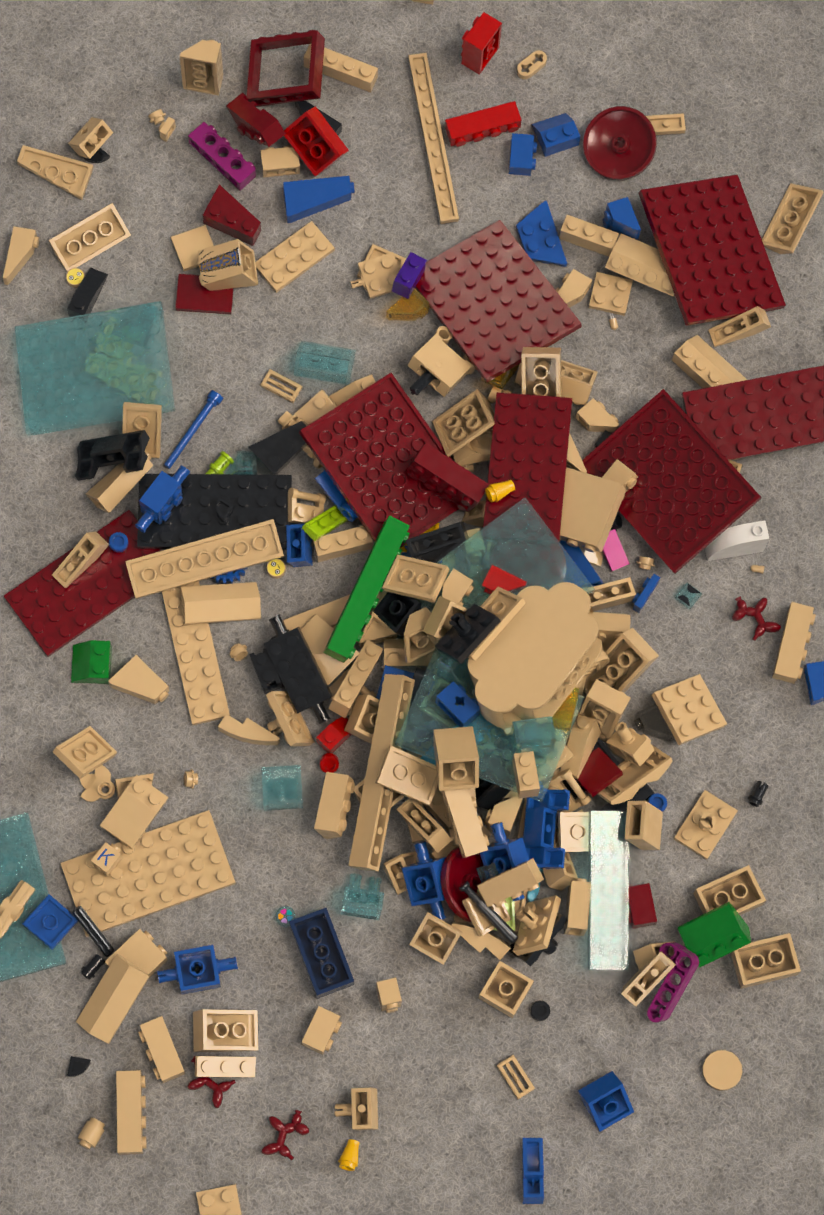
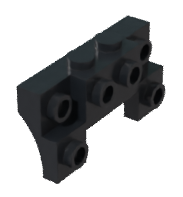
M145 430L80 441L77 448L78 466L75 477L78 481L89 480L95 477L99 467L124 463L123 469L126 473L143 470L148 458L145 453L150 439Z

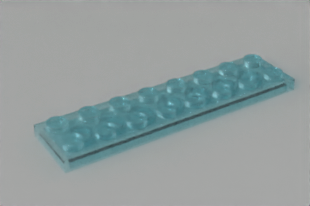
M589 811L588 882H591L588 915V970H628L629 842L625 840L627 811Z

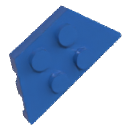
M546 200L516 225L522 247L532 261H540L545 264H559L562 267H566L567 261Z

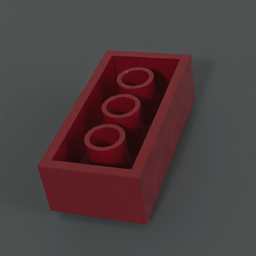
M427 443L419 449L406 469L411 478L420 480L428 489L437 491L443 499L452 501L460 510L470 512L479 503L485 493V488L490 485Z

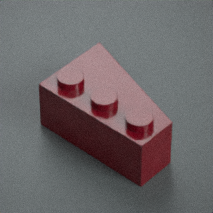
M242 92L226 105L237 124L238 132L242 136H247L250 140L257 141L260 145L263 144L270 147L286 134L278 119L265 109L260 111L255 107L257 103L254 101L249 102L246 98L247 96Z
M219 184L203 213V224L254 246L261 232V222Z

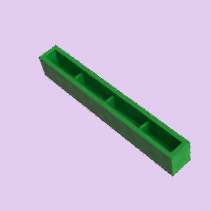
M390 515L384 521L323 653L342 663L348 658L352 659L356 651L353 647L356 642H360L364 634L361 630L364 625L367 626L371 619L369 614L371 608L375 609L379 599L377 595L384 590L382 588L384 580L391 570L394 559L402 552V549H400L402 542L405 543L410 535L407 532L410 525Z

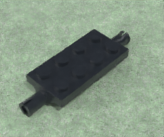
M280 614L269 619L276 633V638L264 643V646L297 713L310 708L313 709L319 724L331 719L323 703L325 700L333 697L300 627L290 631L289 629L287 630Z

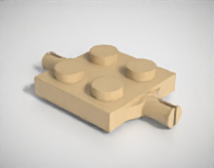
M393 252L359 262L360 279L350 281L351 287L354 289L363 286L368 293L369 299L391 293L394 279L402 266L397 263Z

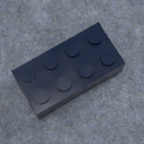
M327 908L289 921V926L316 998L319 999L353 986L354 979Z

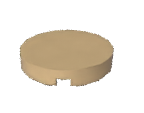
M718 1050L711 1053L705 1059L702 1067L703 1077L712 1088L719 1091L729 1090L740 1081L742 1064L739 1058L732 1052Z

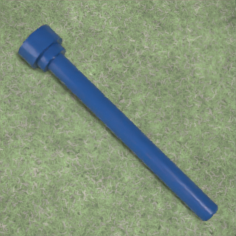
M213 390L209 392L206 405L164 463L166 468L170 469L211 409L222 402L223 397Z

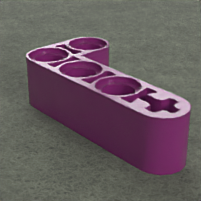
M676 942L665 943L659 950L676 965L667 974L648 1008L647 1016L652 1022H664L670 1018L699 965L698 956ZM670 946L674 949L673 956H670L668 952ZM686 957L690 959L689 967L685 965ZM677 974L681 978L679 984H677L675 981V976ZM667 991H669L671 994L670 1001L666 999Z

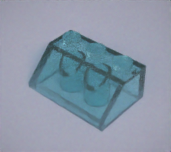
M301 341L297 352L294 376L349 385L356 350Z

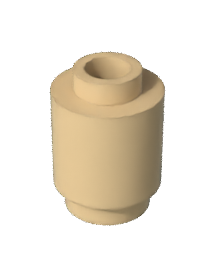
M91 1117L85 1123L78 1136L79 1144L87 1149L95 1148L104 1133L103 1128L105 1124Z

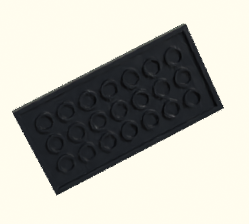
M145 474L139 480L138 521L143 516L139 500L159 474ZM188 474L181 483L183 499L177 507L174 506L172 508V513L168 520H163L160 525L153 520L145 533L140 530L137 533L138 549H170L274 519L282 550H287L286 525H291V522H288V491L292 488V475ZM218 496L235 505L234 510L225 523L220 520L216 513V500Z

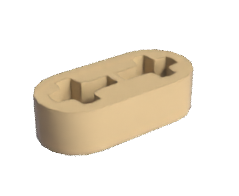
M540 50L530 54L518 64V77L524 80L531 78L546 65L547 55ZM536 57L542 58V62L537 61L536 63H534ZM529 67L528 73H522V68L527 69Z

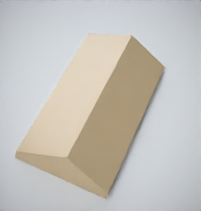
M790 183L762 239L764 247L779 254L794 253L824 193L823 190Z
M111 203L51 238L49 242L55 255L68 272L70 269L77 268L128 238L131 234L115 206Z
M256 582L184 586L180 588L185 624L261 619L260 594Z
M116 954L76 1022L89 1034L109 1044L150 975Z

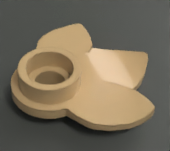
M103 765L95 769V774H87L80 779L81 785L86 789L81 797L88 802H94L100 798L109 799L115 793V786L111 782V773ZM108 787L109 791L107 793H103L102 788Z

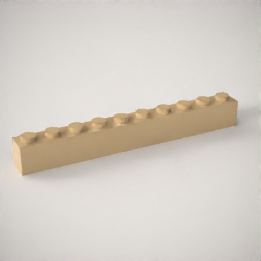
M385 674L348 865L359 870L379 872L394 791L375 782L389 746L402 750L415 682L414 679L404 675Z

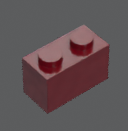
M650 883L626 887L622 897L624 905H628L629 912H626L628 924H632V929L656 925L657 917Z

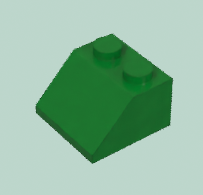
M90 640L73 645L71 683L109 684L112 654L110 641Z

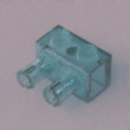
M350 874L349 887L345 886L340 914L380 920L384 892H380L382 879L377 877L376 884H374L375 877H370L368 890L360 889L362 876L357 874L355 881L356 874Z

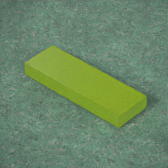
M334 505L305 523L302 529L316 541L348 520Z

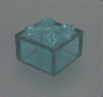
M552 716L512 722L510 740L513 755L514 753L534 751V754L544 756L553 752L556 735Z
M301 765L261 767L264 811L302 809Z

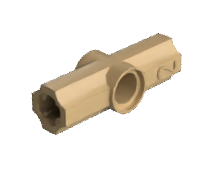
M23 880L18 883L11 895L6 897L0 905V939L8 931L11 924L19 919L24 911L25 904L35 892V888Z

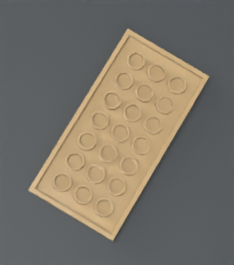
M210 810L146 832L132 849L122 842L115 843L121 849L122 859L109 876L92 865L91 860L100 849L61 863L75 906H82L101 932L236 884ZM83 928L86 937H89L88 933Z

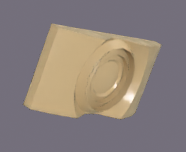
M493 426L452 454L454 461L463 466L490 460Z
M653 746V753L640 767L627 760L620 763L618 767L622 770L623 775L597 795L611 805L633 799L638 790L648 782L659 780L673 760L670 756Z

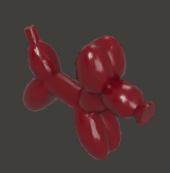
M741 596L735 599L738 609L733 613L732 619L740 621L745 615L754 616L758 624L752 640L756 641L765 631L772 633L778 632L781 629V625L776 622H765L761 615L766 608L767 598L760 599L754 608L747 607L746 602L741 599Z
M194 1056L193 1059L191 1060V1062H194V1065H195V1056ZM199 1077L188 1084V1089L197 1090L206 1085L214 1091L212 1102L215 1108H219L223 1100L222 1092L228 1091L231 1085L236 1082L232 1080L217 1084L209 1077Z
M295 1110L291 1123L285 1125L278 1118L269 1117L271 1126L279 1133L277 1142L264 1146L261 1151L262 1154L272 1155L279 1152L280 1155L288 1157L290 1160L294 1159L289 1148L284 1143L286 1134L294 1131L300 1135H307L309 1133L307 1125L301 1123L302 1116L300 1114L302 1111Z

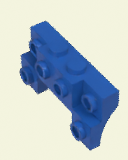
M540 789L538 796L527 797L523 840L529 860L534 858L538 868H564L565 849L561 847L554 848L557 811L569 810V790Z

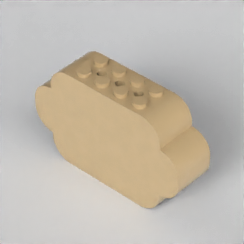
M562 582L554 585L549 590L541 586L524 588L517 596L523 598L526 602L525 605L476 661L468 659V669L481 714L485 720L494 726L511 728L521 721L531 725H541L548 722L600 656L602 642L598 624L594 619L590 597L579 586L569 582Z

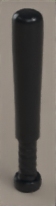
M464 881L459 886V890L461 892L464 891L476 904L475 906L508 943H515L518 940L517 933L490 906L487 907L484 899H481L470 888L468 881Z

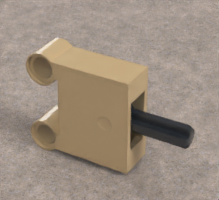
M440 326L434 336L413 355L407 365L420 376L410 386L409 390L412 395H418L428 385H431L445 397L466 375L472 374L476 369L466 355L461 358L447 345L452 338V334H450L445 326Z

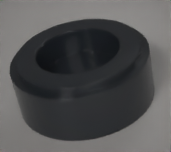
M536 1001L531 1006L530 1014L534 1020L544 1021L550 1015V1007L544 1001Z

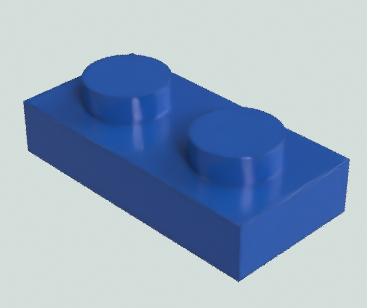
M653 574L651 579L647 577L642 585L644 590L641 594L637 593L632 601L634 603L633 610L637 613H640L659 583L660 577L656 574Z

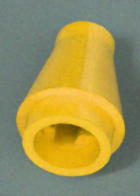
M512 480L490 484L485 488V493L490 502H498L514 491L515 486Z
M348 1140L338 1160L341 1169L355 1171V1167H358L360 1144L358 1141Z

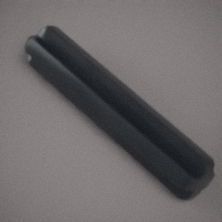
M82 906L76 907L72 912L75 918L104 956H110L114 952V948Z

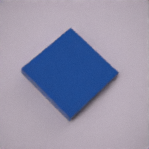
M48 894L22 924L53 950L75 926L78 920L70 911Z

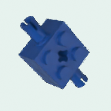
M180 465L172 477L161 471L139 500L143 516L135 524L138 530L145 533L153 520L159 525L163 520L167 521L172 513V508L174 506L177 507L183 499L181 483L190 474L186 467Z
M503 822L490 825L495 842L487 846V851L480 853L484 866L494 863L493 870L488 871L485 869L487 879L529 860L523 837L509 840L506 837ZM521 895L513 899L512 901H518L524 899L525 897L524 895Z
M426 841L416 843L414 847L418 862L402 868L411 906L430 904L432 914L441 920L445 919L446 916L441 902L445 900L441 887V871L446 857L432 860L428 853Z
M214 945L174 952L175 968L157 971L159 984L177 980L183 995L221 988L220 972L238 969L236 957L222 960L216 959ZM195 966H199L202 969L200 973L196 974L194 971Z

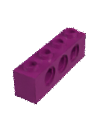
M203 122L188 135L189 144L239 191L256 177V168L253 163L246 161L238 149L234 150L225 137L221 138L212 125L208 126ZM209 141L214 142L213 145H208L206 143ZM222 153L227 154L226 157H220L219 155ZM235 165L240 166L239 169H233L232 167Z

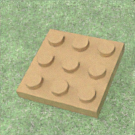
M700 674L658 690L651 695L678 745L687 743L727 725Z

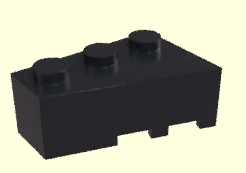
M300 421L248 448L273 474H278L307 446L299 431L308 426L305 421Z
M464 521L407 539L406 543L411 558L439 563L470 539Z

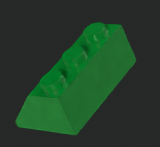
M730 902L678 927L686 948L698 956L699 968L751 943L748 925Z

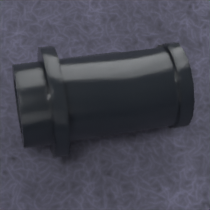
M757 781L752 794L748 796L749 804L759 807L763 803L762 798L769 787L766 783L761 785L762 781Z
M95 954L93 959L85 967H82L81 974L88 980L94 978V974L105 963V960L98 954Z

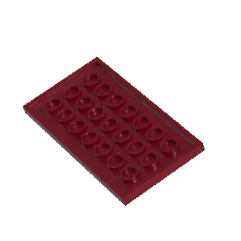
M824 365L682 392L681 394L685 413L728 461L824 442Z
M497 392L488 484L512 480L515 490L498 502H490L486 496L483 539L559 544L572 398Z
M130 510L97 531L108 544L112 534L116 532L124 533L128 538V547L125 551L114 552L110 545H108L94 563L67 588H64L52 574L74 549L72 548L4 595L5 600L47 657L135 597L125 561L160 552V549L137 548L138 529L135 527V524L138 520Z

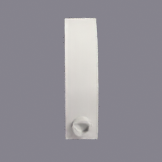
M766 521L727 528L705 547L707 560L712 561L763 552L769 540Z

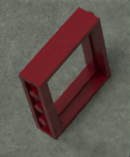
M309 30L302 33L293 32L288 35L278 34L274 37H259L258 39L251 40L246 95L249 102L254 101L257 103L255 107L320 99L325 38L318 30ZM311 44L308 85L259 91L262 50Z

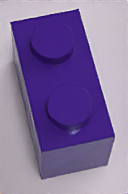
M410 252L394 279L392 292L409 299L425 271L427 260Z

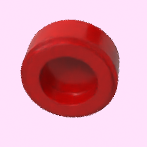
M333 753L324 754L320 758L321 770L325 773H334L339 768V758Z

